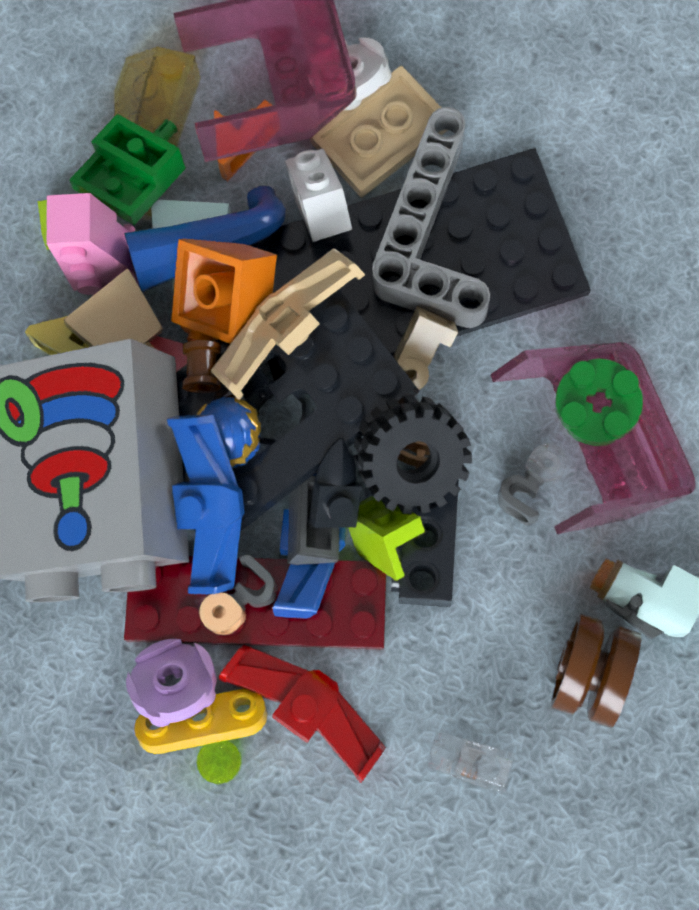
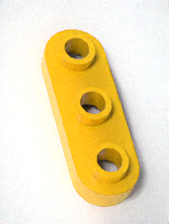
M245 689L218 693L210 706L203 708L194 716L183 721L170 723L156 730H151L150 727L153 724L149 718L140 714L135 722L134 731L141 747L145 751L152 754H162L251 736L264 727L268 714L261 695ZM239 706H250L245 712L236 711ZM197 714H206V717L200 721L193 720Z

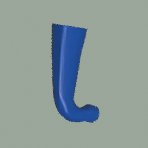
M258 186L250 190L247 195L249 210L168 227L124 233L142 293L175 278L178 239L227 242L251 246L273 234L286 218V208L281 199L276 196L274 189L270 186Z

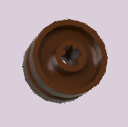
M579 614L559 659L550 708L573 715L581 708L588 691H590L587 705L589 721L612 728L621 714L631 687L640 653L642 636L639 632L619 626L610 633L604 649L601 650L605 633L602 620Z

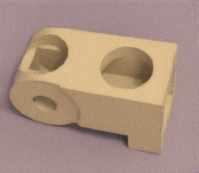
M417 306L393 357L419 390L428 382V366L440 343L451 348L458 334L455 322Z

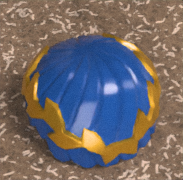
M231 397L218 398L209 404H204L196 415H214L231 467L235 468L238 465L247 464L248 460L252 459L259 450L260 439L258 437H260L261 423H259L256 409L242 399L239 400L238 398Z

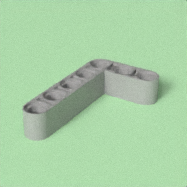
M443 107L432 113L424 130L374 259L372 285L375 294L384 301L414 311L419 306L455 322L458 326L473 328L483 323L487 317L490 292L486 284L477 278L420 260L463 148L464 116L454 108ZM450 130L454 132V135L445 137L438 134V132ZM432 164L439 166L441 170L438 172H428L424 167ZM414 200H423L428 203V206L419 209L412 207L409 203ZM406 235L412 237L415 241L409 245H401L395 239ZM392 271L398 273L401 278L395 282H386L381 276L386 272ZM431 284L437 286L441 292L430 296L422 293L420 288ZM470 297L478 300L481 305L474 309H467L460 304V301Z

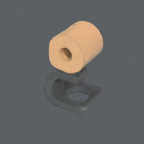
M250 555L239 557L240 562L244 567H248L265 584L259 590H252L238 582L234 586L235 592L233 594L218 593L210 594L206 597L200 606V618L203 624L215 634L227 635L237 630L246 619L245 605L247 603L253 607L260 608L271 604L276 599L278 587L275 580Z

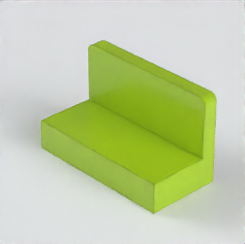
M373 496L360 502L356 528H348L358 555L396 581L404 577V572L395 548L425 532L420 516L413 512L412 515L402 514L398 506L392 511L386 508L381 500L378 502Z

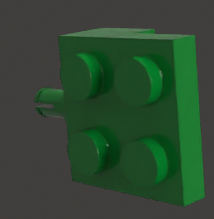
M117 113L91 141L95 152L69 179L73 190L80 194L91 193L113 210L117 216L135 225L186 169L180 149L168 142L174 133L178 131L177 127L172 121L164 119L160 126L151 133Z

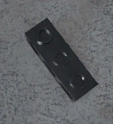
M448 492L443 496L447 504L440 508L436 503L429 505L430 512L421 514L418 508L413 506L412 512L420 516L424 529L433 532L437 541L431 547L422 548L411 539L395 548L402 550L401 567L404 572L403 578L397 581L393 578L391 580V592H399V604L451 607L458 494L454 496ZM418 571H425L433 577L434 585L428 590L419 591L411 585L410 577Z

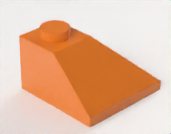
M185 238L178 239L171 322L231 344L253 315L255 308L270 293H273L277 255L246 244Z

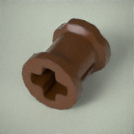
M194 340L183 344V354L187 356V378L183 381V389L193 393H212L218 391L221 388V381L211 372V369L217 363V356L221 354V345L209 340Z

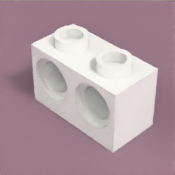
M324 148L316 151L306 150L299 153L296 157L285 160L295 201L312 241L352 230L342 185Z

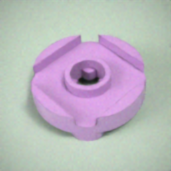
M166 639L148 646L135 658L137 665L133 668L131 676L128 671L126 678L127 691L135 709L141 715L149 718L153 725L163 727L170 723L183 721L214 702L217 682L216 671L209 653L202 646L194 643L195 647L182 644L181 639ZM173 674L176 679L181 678L173 686L161 685L166 684L165 677Z

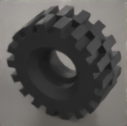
M404 395V404H399L395 398L387 400L386 403L389 409L381 412L378 407L374 408L370 413L375 420L371 424L363 420L359 429L364 436L363 438L355 437L354 447L358 454L354 455V460L359 470L358 473L372 496L378 502L381 500L384 506L392 511L398 506L402 514L412 515L413 506H416L420 513L423 514L430 512L429 504L434 501L439 508L447 504L443 496L448 492L456 496L461 490L456 483L457 480L467 481L470 472L464 466V463H472V453L467 449L468 446H471L468 436L450 412L440 403L436 405L431 398L422 396L421 402H419L414 395ZM418 441L427 444L430 454L423 465L409 471L399 467L397 458L404 447Z

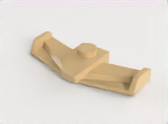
M332 249L276 292L270 293L255 308L253 315L211 369V372L240 400L244 395L241 390L275 344L289 355L297 346L304 343L309 334L320 324L308 311L354 277L360 280L365 274L354 262L336 249Z

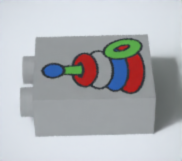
M126 339L0 366V579L24 581L26 602L44 603L80 598L79 577L101 575L103 592H132L156 588L155 567L189 562L187 529H177L172 490L173 485L184 482L182 456L171 426H168L166 420L173 416H179L174 356L133 339Z

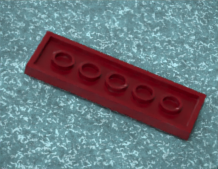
M189 556V562L155 567L156 588L127 592L124 640L126 642L156 643L166 639H181L183 644L384 650L386 574L368 561L339 560L336 562L317 614L308 619L277 617L273 614L274 603L277 601L290 566L287 559L254 558L275 580L278 587L276 599L271 604L260 608L253 607L247 603L245 605V621L237 630L227 635L215 634L201 621L200 606L210 594H188L193 556ZM237 558L234 586L239 582L241 585L252 590L261 589L265 583L248 567H244L240 559ZM231 589L221 593H226L229 595L233 594L235 590Z

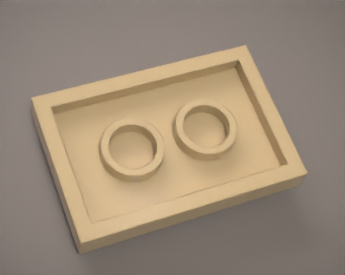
M402 65L391 73L392 76L388 83L380 86L374 93L362 99L358 107L352 110H342L310 135L311 144L317 150L324 148L332 167L361 198L414 158L430 116L434 111L442 108ZM441 130L438 134L442 136L448 130Z

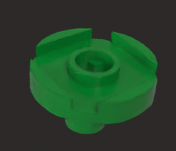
M591 359L575 363L560 381L555 399L557 416L561 420L562 425L567 429V432L575 440L592 446H606L623 438L636 426L643 407V395L639 387L637 375L627 370L623 365L607 359ZM596 392L604 393L605 399L611 401V407L604 406L601 413L594 412L593 404L586 402L587 397L595 396Z

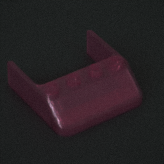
M228 0L173 13L184 53L248 38L259 40L275 105L195 123L205 162L309 139L347 108L357 96L355 75L334 0Z
M625 342L524 350L490 374L493 382L544 377L553 384L555 393H557L563 376L571 370L575 363L580 361L607 359L623 365L627 370L637 375L639 387L643 395V407L634 429L623 438L606 446H592L578 441L586 459L587 468L592 473L603 503L591 505L554 526L557 535L627 520L678 501L691 494L695 489L694 474L638 352ZM596 392L595 396H588L586 402L593 404V411L601 413L604 406L611 407V401L605 399V394L601 392Z

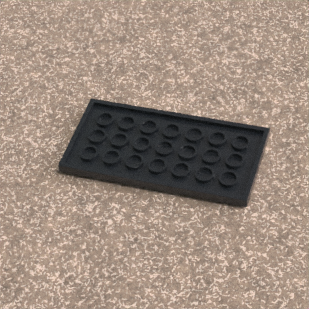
M536 148L452 174L420 260L477 278L489 288L490 301L487 317L477 327L466 328L456 325L458 330L457 336L590 294L591 289ZM402 189L347 205L352 226L350 231L313 242L302 219L280 226L266 239L251 245L252 247L277 255L273 293L332 249H336L354 262L365 276L360 280L354 277L342 286L340 290L391 355L394 356L415 311L384 301L375 294L372 285V267ZM414 200L409 203L412 207L419 209L428 206V203L423 200ZM406 235L395 239L401 245H409L415 241L412 237ZM390 271L384 273L381 278L386 282H395L401 276L396 272ZM431 284L420 288L422 293L430 296L441 292L437 286ZM470 297L460 301V304L467 309H474L481 305L478 300ZM275 356L268 361L274 380H277L286 372V364L281 357Z

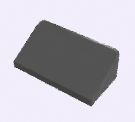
M311 476L290 493L288 564L304 565L336 563L339 561V528H315L309 521L316 476Z

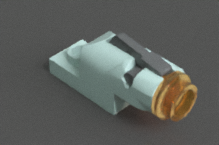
M605 558L589 587L598 593L597 597L605 601V605L649 639H653L662 633L671 637H684L690 632L699 615V578L675 565L665 573L660 583L656 580L657 575L631 567L619 559L613 562Z

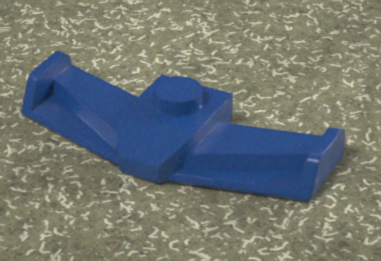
M188 415L167 418L168 426H171L190 479V482H179L172 486L177 529H196L191 582L188 586V594H218L234 589L241 520L245 510L243 493L238 487L214 415Z
M284 509L279 548L280 555L288 556L289 509ZM339 528V552L345 547L347 528ZM335 563L290 564L277 601L274 603L273 614L277 617L308 619L317 614Z

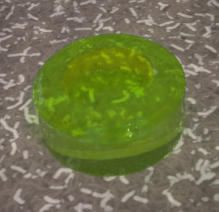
M228 740L203 745L198 753V771L208 782L214 784L228 783L236 778L241 770V753Z

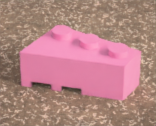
M91 193L47 195V245L74 291L78 290L79 293L85 295H95L126 269L130 271L139 286L124 233L135 232V227L131 224H124L123 227L117 222V214Z

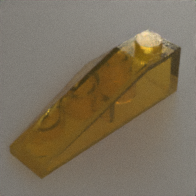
M156 46L126 57L114 90V116L118 113L151 133L160 126L164 119H168L178 129L168 142L177 147L201 79L195 55ZM151 208L144 215L152 217Z

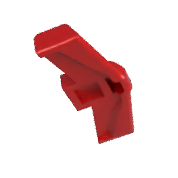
M243 645L237 650L219 675V680L225 683H231L280 703L272 718L306 743L318 731L360 783L366 778L386 748L341 695L338 683L320 670L309 671L250 646Z

